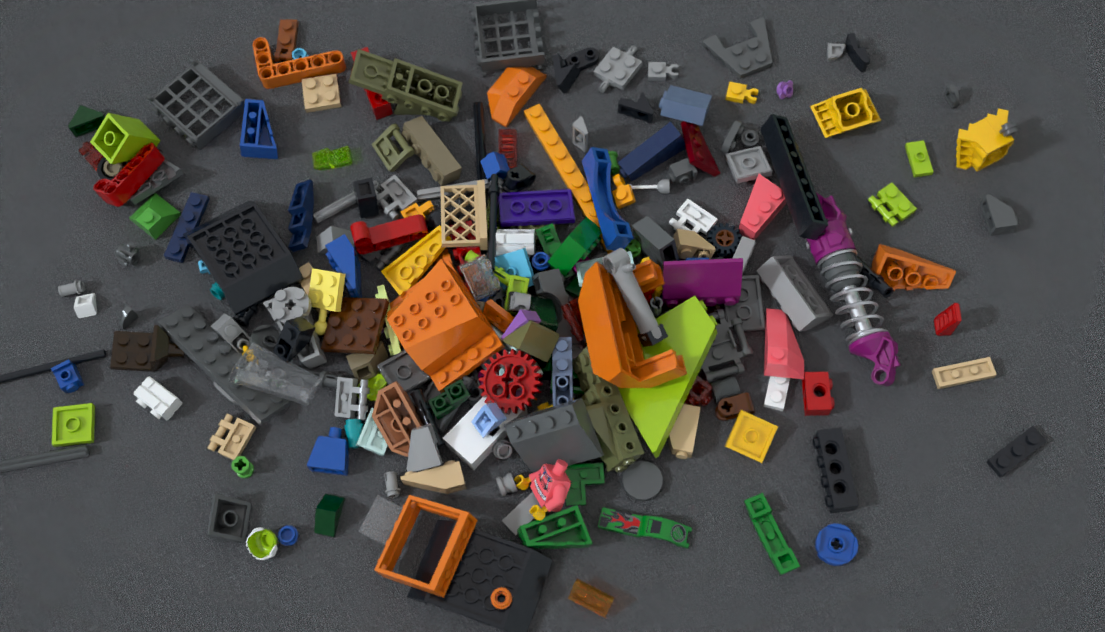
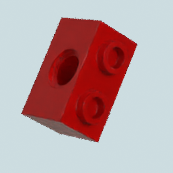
M804 372V379H801L805 416L829 415L831 410L834 409V397L830 395V390L833 387L832 378H829L828 372ZM814 391H820L823 396H816Z

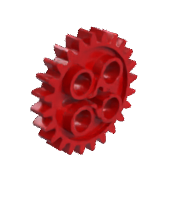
M511 349L510 354L507 350H503V355L496 352L497 358L489 357L491 363H484L487 369L480 371L484 374V377L478 378L479 381L483 382L479 389L485 390L481 393V396L487 397L484 401L485 403H496L502 412L504 410L506 414H510L511 410L517 414L518 408L525 411L524 405L526 404L531 407L530 400L537 401L534 394L541 393L537 386L543 385L542 382L538 381L543 375L536 373L541 368L534 366L536 360H530L531 356L528 354L524 355V352L521 350L517 353L516 350ZM505 367V373L500 376L499 370ZM524 368V374L518 377V371ZM503 387L502 394L497 395L498 388ZM522 387V394L516 397V390Z

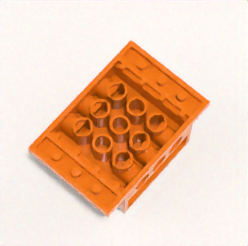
M440 259L422 280L405 291L406 293L402 298L399 296L389 303L391 310L387 312V321L405 351L419 368L431 377L441 393L445 392V387L463 379L462 377L467 376L489 360V357H493L496 352L505 348L449 260L444 262Z

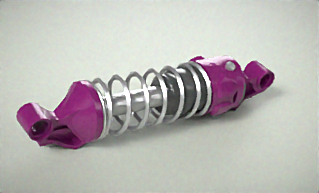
M816 192L828 226L816 240L807 239L806 247L808 250H811L817 267L822 269L820 274L825 276L827 280L825 287L836 292L830 300L833 302L845 300L846 305L838 308L835 314L843 315L850 313L851 319L844 321L840 325L841 328L853 326L856 328L857 332L847 336L845 339L849 342L848 348L850 353L872 360L875 363L871 374L873 382L885 387L890 386L895 380L896 368L901 366L897 357L898 343L891 337L888 330L879 328L884 318L875 314L879 305L876 302L869 301L873 291L865 287L868 281L867 276L859 274L863 265L856 261L858 253L851 238L852 230L847 228L846 214L837 207L832 195L824 198ZM862 277L864 279V283L860 287H858L862 281ZM859 291H868L870 295L862 301ZM873 304L875 309L867 314L864 305ZM869 318H879L880 322L872 328ZM885 372L886 379L881 381L880 375Z

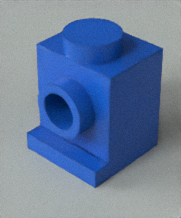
M69 359L51 368L60 389L66 394L75 392L84 385L76 365Z

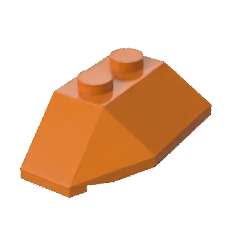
M507 67L487 92L492 120L507 128L546 79L547 75L533 67Z

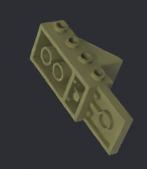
M358 49L348 83L381 94L382 99L387 100L389 103H396L393 112L395 115H430L438 118L440 121L450 122L453 116H457L459 110L457 105L462 97L461 88L463 82L396 58L391 61Z
M586 346L573 361V370L580 381V388L584 392L581 398H583L604 454L600 458L604 461L608 472L614 470L616 473L622 472L629 465L635 463V460L642 456L644 451L618 386L593 374L588 347Z

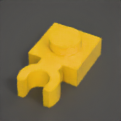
M729 81L725 100L743 104L745 99L749 103L755 104L757 98L751 95L757 96L759 90L755 88L747 90V85Z

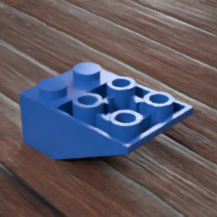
M344 234L325 245L328 251L325 255L334 271L345 274L344 285L348 289L347 291L351 298H362L361 264L354 247Z

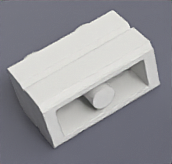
M497 229L496 255L506 254L522 248H526L529 258L535 254V229Z
M150 376L134 391V395L138 398L136 402L144 409L147 406L151 408L150 413L157 419L162 417L166 421L169 420L182 405L178 397Z

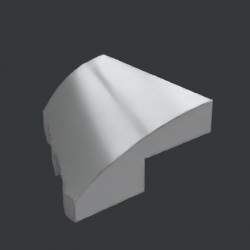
M431 423L411 430L407 472L420 471L439 466L443 463L436 445L438 441Z

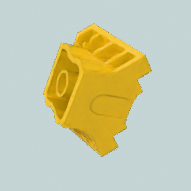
M862 88L832 96L825 101L810 106L825 138L881 121L866 89Z
M998 108L997 115L988 114L987 117L974 124L969 123L968 130L959 129L956 142L957 168L967 170L973 166L978 172L1002 159L1008 153V149L1013 145L1015 139L1011 135L1004 137L999 132L1002 129L1001 126L1008 123V110Z

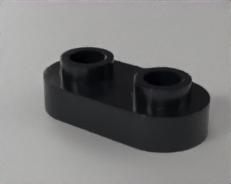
M588 47L569 55L566 61L568 66L575 64L579 71H582L598 63L599 52L595 48Z

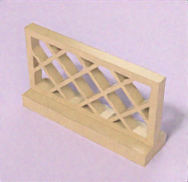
M477 180V185L440 186L442 247L480 246V250H488L485 180ZM466 191H474V194L469 198L464 195ZM444 192H453L455 195L448 198L444 195ZM459 197L464 200L461 205L454 202ZM468 204L474 207L470 212L464 209ZM449 205L456 208L451 213L445 209ZM459 211L465 215L461 220L455 217ZM469 218L475 222L470 227L464 223ZM450 219L456 222L452 227L445 224ZM459 226L466 229L461 235L455 231ZM471 233L476 237V240H467L464 237ZM450 234L457 237L453 241H446V237Z

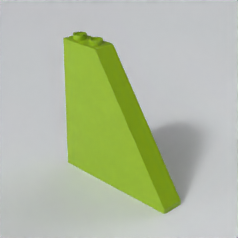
M696 296L691 297L656 318L658 325H663L668 335L667 338L653 346H642L645 360L673 349L676 351L677 356H683L687 374L653 388L618 387L630 418L655 458L659 457L717 335L716 326L718 324L712 315L708 316L706 313L708 309L702 300L698 301Z

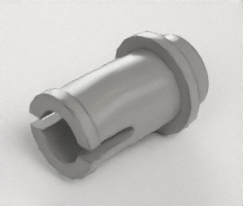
M79 280L58 286V292L61 297L76 293L82 294L85 291L83 281Z
M390 471L386 472V474L384 473L386 483L385 494L388 498L399 497L401 489L398 488L397 472Z

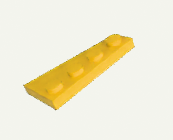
M441 226L436 227L381 271L401 298L406 293L405 291L417 283L446 248L442 247ZM450 236L446 237V241H452Z

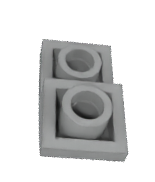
M533 492L502 520L515 536L518 534L517 530L520 526L530 523L535 519L529 512L530 508L534 505H538L541 508Z

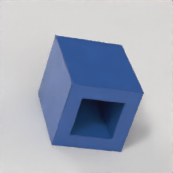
M493 151L480 161L488 180H491L492 174H497L498 178H502V180L507 177L506 175L510 168L505 155Z

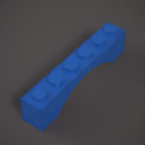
M591 147L583 158L582 164L606 250L625 249L633 239L629 222L625 221L618 214L613 203L610 185L611 160L607 149Z

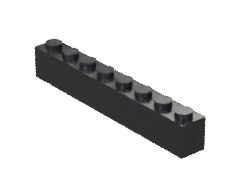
M771 114L760 128L799 237L816 240L828 226L827 220L787 117Z

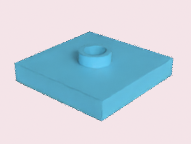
M526 248L495 256V266L504 268L505 272L510 275L530 278L528 287L534 286L532 280L534 273ZM494 271V273L505 279L504 276ZM499 281L497 282L499 287H502L503 290L506 289V285Z

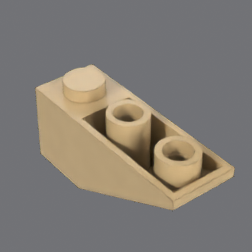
M455 460L447 461L442 466H435L420 472L409 471L405 473V476L400 477L403 485L444 494L467 489L460 462H455Z

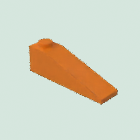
M879 244L872 261V270L877 275H881L894 291L895 289L913 290L915 288H925L926 290L949 289L956 274V271L951 268Z

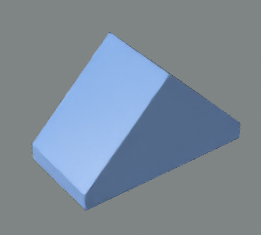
M496 403L485 404L471 422L484 438L507 418Z

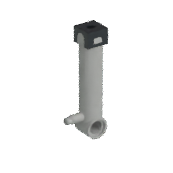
M618 248L604 256L602 259L603 266L608 273L612 274L639 329L640 333L637 336L642 346H653L667 338L668 335L663 325H658L633 273L636 265L631 263L627 251L623 248Z

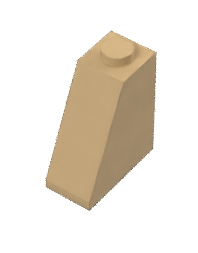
M684 404L667 439L671 454L677 458L687 459V457H692L701 407Z

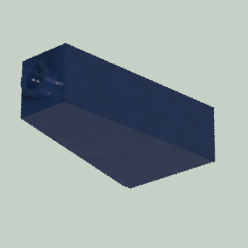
M669 122L618 162L621 167L619 169L620 173L624 178L629 177L631 181H634L686 149L682 135Z

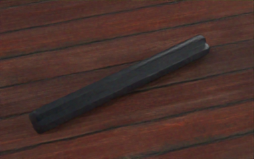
M479 101L473 103L477 179L483 180L487 178L480 161L486 157L483 103Z

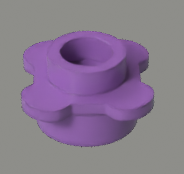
M792 80L778 84L777 94L780 99L792 96Z

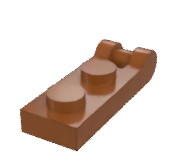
M280 19L277 47L274 54L275 62L293 60L292 52L296 48L298 20Z

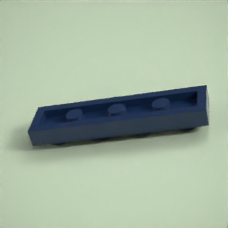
M194 192L190 193L164 253L165 259L180 263L184 262L190 245L183 234L199 226L210 201L208 196Z

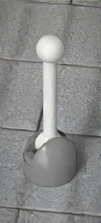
M662 179L657 185L632 186L629 184L632 189L657 188L660 193L670 194V179Z

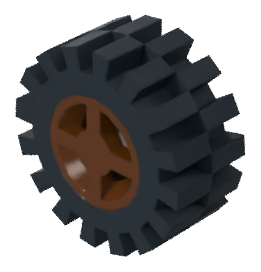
M720 223L719 227L715 225L713 229L711 228L707 241L715 247L716 250L713 256L716 254V258L723 256L726 259L728 256L731 259L735 254L742 236L739 234L740 231L738 229L734 230V225L730 228L729 223H726L725 226H723V223Z

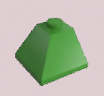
M154 193L129 219L156 240L181 213L158 194Z

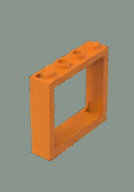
M409 495L398 520L394 524L392 533L386 541L385 548L378 559L374 571L384 578L444 598L478 520L469 512ZM420 510L458 520L430 584L392 572Z

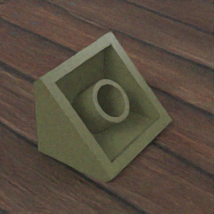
M530 320L506 336L503 342L548 362L559 339V334Z

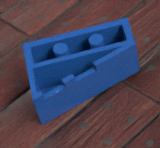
M245 99L240 139L242 157L278 159L277 147L264 100Z

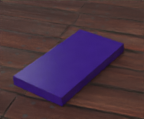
M571 189L500 193L498 196L501 227L575 223Z

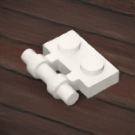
M687 199L676 213L680 217L679 221L671 218L669 224L674 227L675 231L683 229L695 231L697 234L701 231L707 235L718 219ZM685 223H689L694 228L690 230L685 226Z

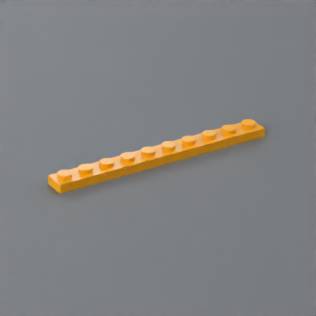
M540 104L524 110L527 121L567 188L571 189L572 196L583 215L600 228L588 183ZM601 233L599 236L600 238H602L600 240V243L604 250L607 251L608 254L615 251L606 250L604 239Z

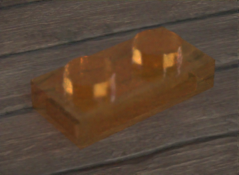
M579 579L575 581L568 597L573 602L604 618L607 616L614 601V597Z

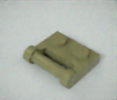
M397 124L389 126L371 144L390 172H394L407 158L415 154V150L412 146L408 145L400 133V128ZM393 135L403 149L401 153L391 140Z

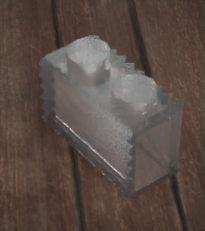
M485 254L467 260L459 266L475 301L492 296L501 289L499 279L492 272L491 262L486 258Z

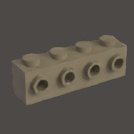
M423 116L405 122L402 136L413 147L415 155L419 156L423 166L431 172L433 179L440 186L459 179L462 167Z

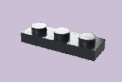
M1031 426L987 460L986 463L999 477H1002L1043 445L1046 439L1034 426Z

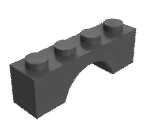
M559 268L535 274L532 280L536 295L548 299L556 310V322L551 330L558 333L559 337H572V345L580 343V334L574 324V313L570 309L569 295L565 291L564 277L560 273Z

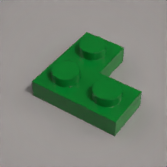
M603 463L573 464L567 467L565 473L570 479L571 485L565 499V507L586 505L585 485L605 483Z

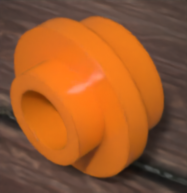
M503 587L495 589L491 595L493 606L497 609L508 608L512 602L511 592ZM500 595L506 597L504 602L498 601Z

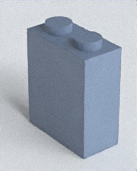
M670 85L668 91H664L663 98L661 97L659 108L662 110L660 115L703 126L709 111L712 95Z

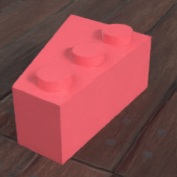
M761 174L757 176L738 229L740 231L739 234L752 240H756L787 202L783 190Z

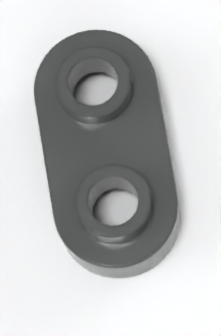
M735 120L722 145L721 151L727 154L730 151H734L737 145L736 139L741 137L745 129L742 126L743 122Z

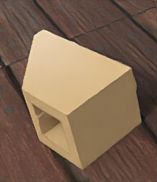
M677 229L673 236L680 259L707 257L711 259L716 250L713 245L695 231Z

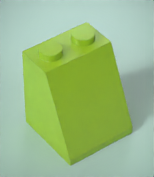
M107 113L90 141L108 162L113 165L130 161L146 144L153 143L157 147L160 142L157 136L140 119Z

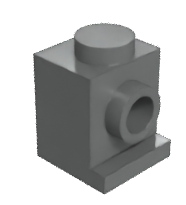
M685 158L669 165L667 177L670 179V183H673L675 186L685 184L690 179L694 182L696 181L697 170L695 166L689 163V158Z

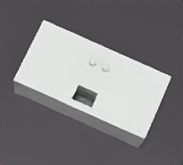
M503 387L498 388L497 395L502 394ZM482 397L443 437L445 445L472 470H475L493 451L494 444L507 436L504 424L514 418L527 415V406H525V411L518 408L517 414L513 413L512 410L510 414H506L503 410V414L507 419L483 438L471 422L480 409L487 404L484 402L487 397Z

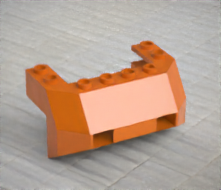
M651 259L636 265V269L633 270L643 293L665 284L661 267ZM596 261L585 273L578 299L593 374L620 388H653L686 375L683 356H677L676 351L673 349L646 360L644 359L641 342L637 336L639 334L637 325L612 274L608 273L604 266Z

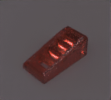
M499 129V153L505 155V158H513V160H506L509 167H517V130ZM503 151H513V153H503Z

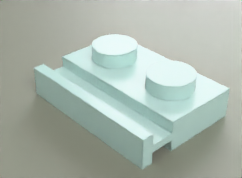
M371 408L356 445L383 456L388 445L372 418L374 408Z

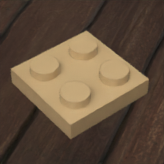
M337 74L301 79L306 113L341 107Z

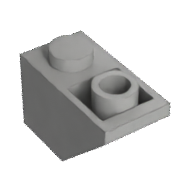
M224 313L211 325V328L236 352L243 354V346L245 345L250 348V337L229 315Z

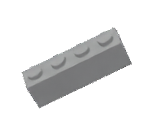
M791 255L772 256L757 269L761 281L769 287L771 295L778 300L782 311L792 320V325L797 330H810L833 316V313Z

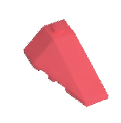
M766 308L764 375L804 379V358L788 315L779 309Z

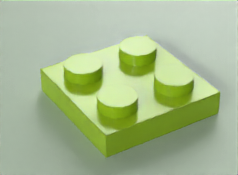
M88 403L53 407L52 446L61 447L94 443L95 405Z

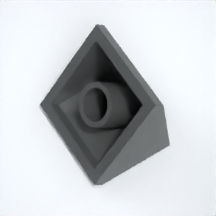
M214 494L207 535L214 541L245 543L251 502Z

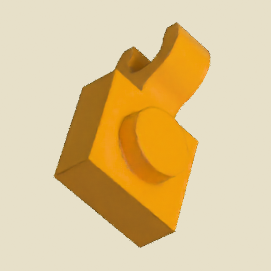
M620 174L612 176L613 182L617 187L616 190L612 191L616 207L621 209L635 203L632 187L629 184L625 185V180L623 177H620Z
M429 200L420 207L415 203L400 212L403 218L413 215L424 216L429 215L434 210V206Z

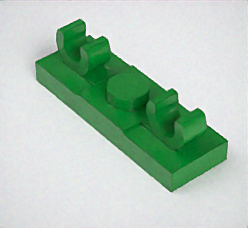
M553 223L535 230L543 252L548 254L550 258L561 245ZM572 269L566 276H563L564 280L574 276Z

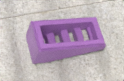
M520 309L502 335V341L506 336L530 320L540 324L541 319L536 311Z

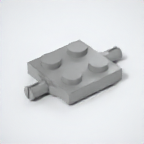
M632 45L627 52L612 47L593 71L594 76L603 81L598 87L600 92L604 93L608 86H615L624 90L642 67V61L633 57L638 50L636 46Z

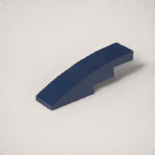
M311 179L296 184L288 212L292 215L288 230L292 233L288 248L292 252L308 247L314 208L313 181Z

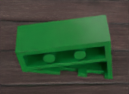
M585 217L548 260V263L555 269L559 268L560 273L566 276L579 259L584 260L602 239L599 237L602 233L601 229L589 218Z
M578 505L546 516L541 521L535 520L524 524L517 530L522 545L531 549L589 548L592 545Z

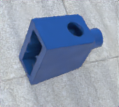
M330 427L328 437L318 436L307 463L310 471L348 476L349 444L345 439L340 438L342 429Z

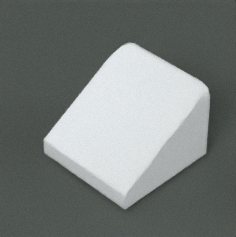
M95 293L76 297L74 310L78 318L97 314Z

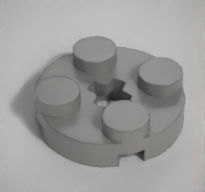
M287 287L283 290H278L272 302V312L275 318L285 324L286 320L308 317L312 307L309 296L303 289L298 287ZM293 302L296 306L290 310L288 305Z

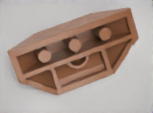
M397 381L378 391L372 418L390 450L408 457L411 430L423 426L420 415L416 414L417 409L411 398Z

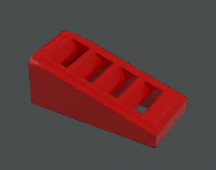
M959 303L952 304L934 318L937 336H950L960 324L962 318Z

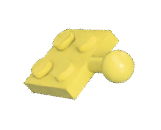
M312 268L309 298L311 299L312 307L320 309L319 319L314 324L317 335H325L328 324L326 322L327 310L341 312L345 282L344 273Z

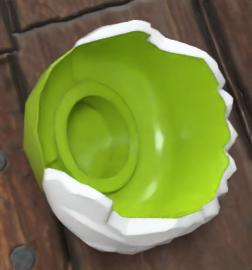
M258 527L253 529L247 537L246 547H248L249 553L256 557L257 560H267L275 556L278 549V541L274 532Z

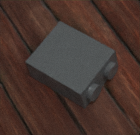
M646 216L632 225L635 239L641 245V253L658 264L661 270L663 268V261H680L675 239L651 218Z

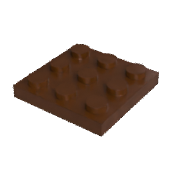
M342 297L341 312L331 311L321 349L324 352L376 354L389 301L381 298Z

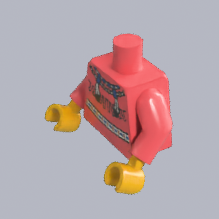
M558 459L555 465L543 464L540 470L529 474L527 478H524L522 475H517L514 478V481L517 483L516 486L520 490H526L529 483H531L530 487L541 506L540 508L538 505H534L529 510L536 520H543L547 511L560 512L562 510L571 485V481L565 473L568 463L564 460Z

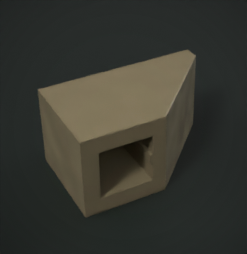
M382 341L378 344L376 354L352 353L346 356L354 377L358 379V383H360L361 379L367 380L376 376L379 372L377 365L389 357Z

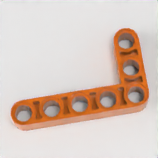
M259 37L253 41L258 75L263 87L267 89L302 82L301 79L339 74L346 69L343 54L337 50L274 64L272 50L267 39Z

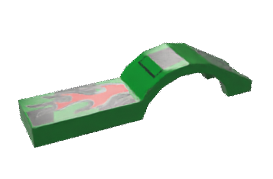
M602 507L598 529L638 538H658L687 549L689 547V543H686L688 532H692L691 527L673 520L655 516H640Z

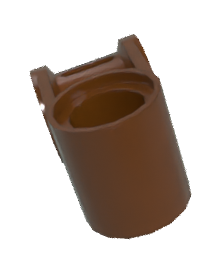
M741 393L720 400L715 409L716 417L721 421L735 419L738 417L740 410L754 414L755 408L750 394Z

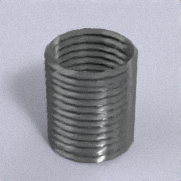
M734 376L709 384L710 393L715 403H719L724 398L740 394V388Z

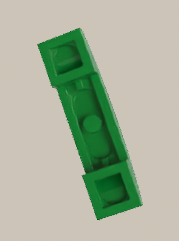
M761 493L744 500L754 528L780 575L800 568V564L792 549L788 547L771 514L772 510L764 494Z

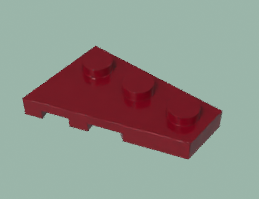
M685 121L681 122L689 163L714 177L719 175L720 171L698 125Z

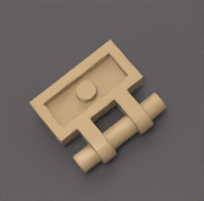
M226 414L224 420L221 419L218 424L220 427L216 434L211 436L207 449L214 452L217 446H221L218 453L234 460L236 457L241 456L256 426L240 418H237L235 423L231 424L234 417ZM226 430H229L227 437L223 440L222 437Z

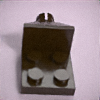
M154 325L153 333L114 331L110 368L113 370L156 372L168 362V357L184 358V352L175 343L169 342V336L158 325Z

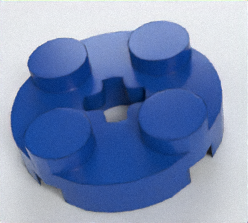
M838 523L830 524L824 527L816 537L815 549L817 556L832 566L846 565L857 554L858 540L847 526ZM839 540L838 543L842 545V548L835 550L831 543Z

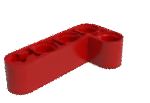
M153 143L146 144L112 181L101 179L96 182L93 190L104 202L116 207L122 206L155 172L165 158Z
M413 215L368 228L367 223L364 221L355 222L350 226L358 254H368L424 238L428 234L423 215Z

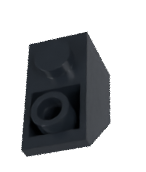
M367 178L353 181L352 184L360 219L379 215L373 179Z
M304 317L286 320L273 352L285 363H289L309 344L316 327Z

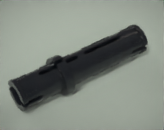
M857 256L856 261L863 265L859 274L867 276L869 286L880 292L884 298L890 297L894 291L893 288L884 281L881 275H877Z
M422 389L410 393L417 409L416 414L420 415L423 425L429 424L428 421L432 424L438 441L437 447L444 445L445 442L430 411L432 408L430 404H427ZM420 402L422 403L427 416H425L423 409L420 405Z

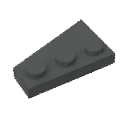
M164 159L163 163L131 196L129 201L136 205L184 174L183 171Z

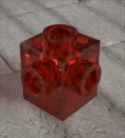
M697 376L685 402L692 406H706L712 399L711 385L706 380Z

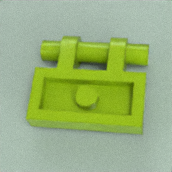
M892 182L877 193L878 200L874 195L868 199L872 204L871 207L875 211L877 210L883 216L882 219L892 227L898 223L895 217L902 222L917 209ZM884 205H886L891 211H888L884 207Z

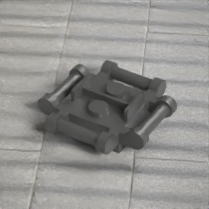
M722 308L708 314V316L712 315L715 320L718 319L719 324L716 326L717 335L700 369V373H703L707 384L713 382L714 379L735 373L738 375L745 373L740 359L754 354L744 334L741 318L726 322ZM729 329H735L742 348L741 352H737L734 337ZM732 363L734 364V366L724 368L718 371H709Z

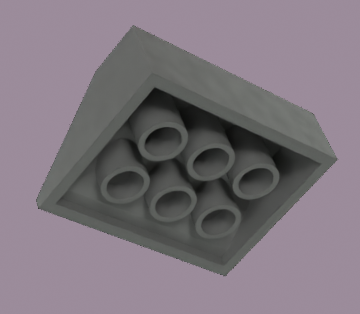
M583 398L523 415L504 424L511 445L532 473L540 470L543 464L555 465L558 459L566 461L569 466L604 455Z

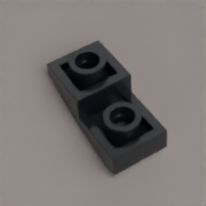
M850 33L845 41L847 53L857 69L865 72L867 65L870 64V55L866 53L865 47L860 48L859 40H856L855 33Z

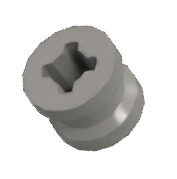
M511 472L507 473L505 477H496L502 497L506 496L508 492H517Z

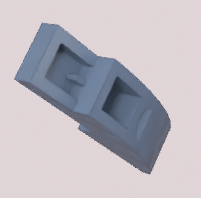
M559 337L552 352L553 406L573 400L572 337Z

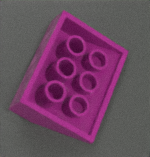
M743 258L663 261L662 274L665 282L662 285L663 291L661 293L663 306L675 308L693 296H696L698 301L702 300L706 306H715L716 304L731 306L739 303Z

